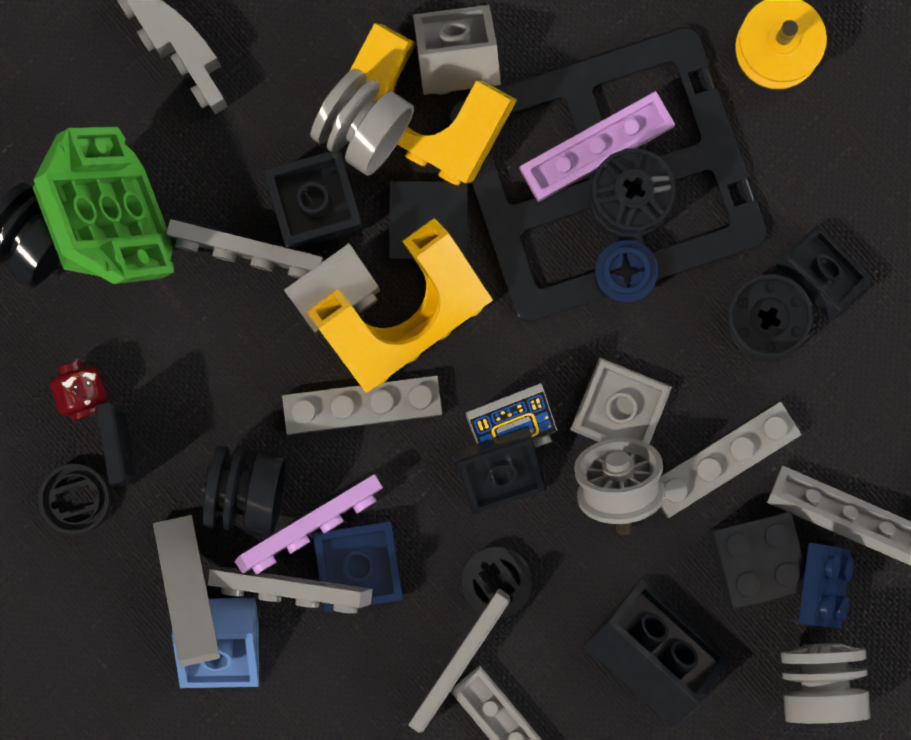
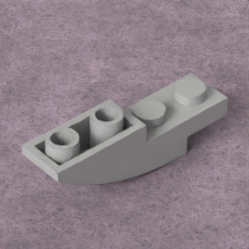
M117 0L129 20L134 16L139 20L143 28L137 31V34L149 52L156 48L160 56L164 58L176 51L170 57L182 76L188 72L192 76L196 85L190 89L202 109L210 105L216 115L228 107L209 76L210 73L220 68L221 65L205 40L187 20L162 0Z

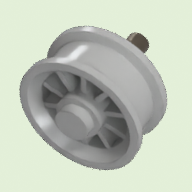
M610 439L588 447L577 457L574 471L576 480L580 484L577 491L579 507L587 516L594 520L616 524L618 534H630L632 532V522L649 517L663 504L665 488L660 478L663 471L661 455L653 446L635 439Z

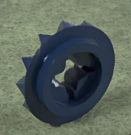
M620 240L610 244L601 252L596 262L595 276L600 290L612 300L631 303L644 298L653 289L658 277V265L653 253L643 244L633 240ZM623 255H626L630 268L643 269V272H638L631 276L629 288H626V282H624L622 276L610 274V272L621 268L624 260Z

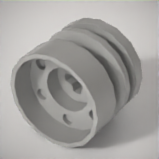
M356 68L348 72L328 94L313 123L310 135L319 144L328 141L327 148L332 153L338 152L350 142L345 155L346 162L368 176L379 169L400 141L412 118L414 105L393 91L387 92L375 102L380 88L379 82L375 79L366 82V73Z
M842 643L802 645L797 649L781 652L782 663L800 664V670L782 672V679L801 682V690L783 694L785 721L790 723L819 724L869 719V691L850 688V680L867 676V669L849 668L848 662L867 659L866 649L854 648Z

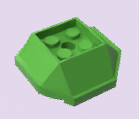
M118 127L67 128L56 135L33 179L35 183L33 190L63 269L100 276L112 284L162 279L174 273V265L170 261L172 256V240L166 235L168 229L145 169L135 153L124 144L126 139Z

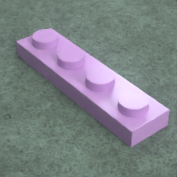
M655 91L519 167V170L539 203L595 172L599 165L611 154L626 148L636 149L674 128L675 123Z
M375 474L239 555L235 563L242 574L251 569L254 570L256 575L277 562L273 557L286 548L290 554L294 553L311 542L307 537L310 533L320 528L323 534L344 522L340 516L353 508L358 514L377 502L373 495L383 488Z

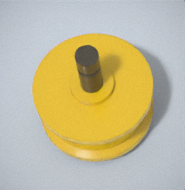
M764 0L748 13L738 31L735 43L737 61L745 75L756 84L769 89L791 88L807 79L821 61L826 49V29L816 10L802 0Z

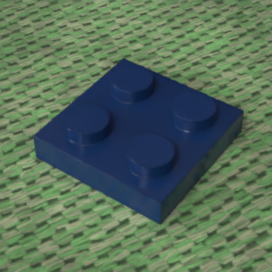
M392 522L333 530L325 534L323 532L313 533L320 581L373 589L371 605L403 600ZM323 603L324 612L334 611V604Z
M809 543L798 623L833 628L842 627V621L847 618L849 611V601L845 597L847 581L851 580L854 571V561L850 557L851 550Z

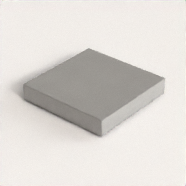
M599 357L570 431L597 442L627 438L650 444L672 386Z

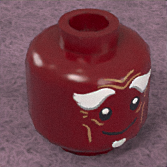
M81 361L59 367L60 375L53 378L50 382V388L58 412L62 416H70L72 421L97 414L96 405L104 404L107 400V394L98 369L93 366L83 367Z

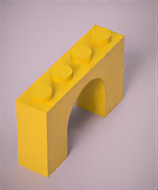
M374 23L350 71L358 68L366 73V82L372 79L379 82L380 88L375 101L377 102L387 92L395 91L397 80L417 43L383 24ZM476 80L458 116L448 128L435 135H423L407 126L397 145L407 150L405 156L411 161L426 167L427 163H430L441 169L438 175L446 181L457 186L460 185L461 181L471 183L478 174L517 99L485 81Z
M435 218L402 241L423 271L426 279L424 300L417 312L407 321L389 328H378L368 325L362 321L339 289L307 311L309 317L366 393L385 383L392 374L404 365L415 361L423 351L437 341L446 338L453 329L468 318L480 313L484 306L493 301L450 234Z

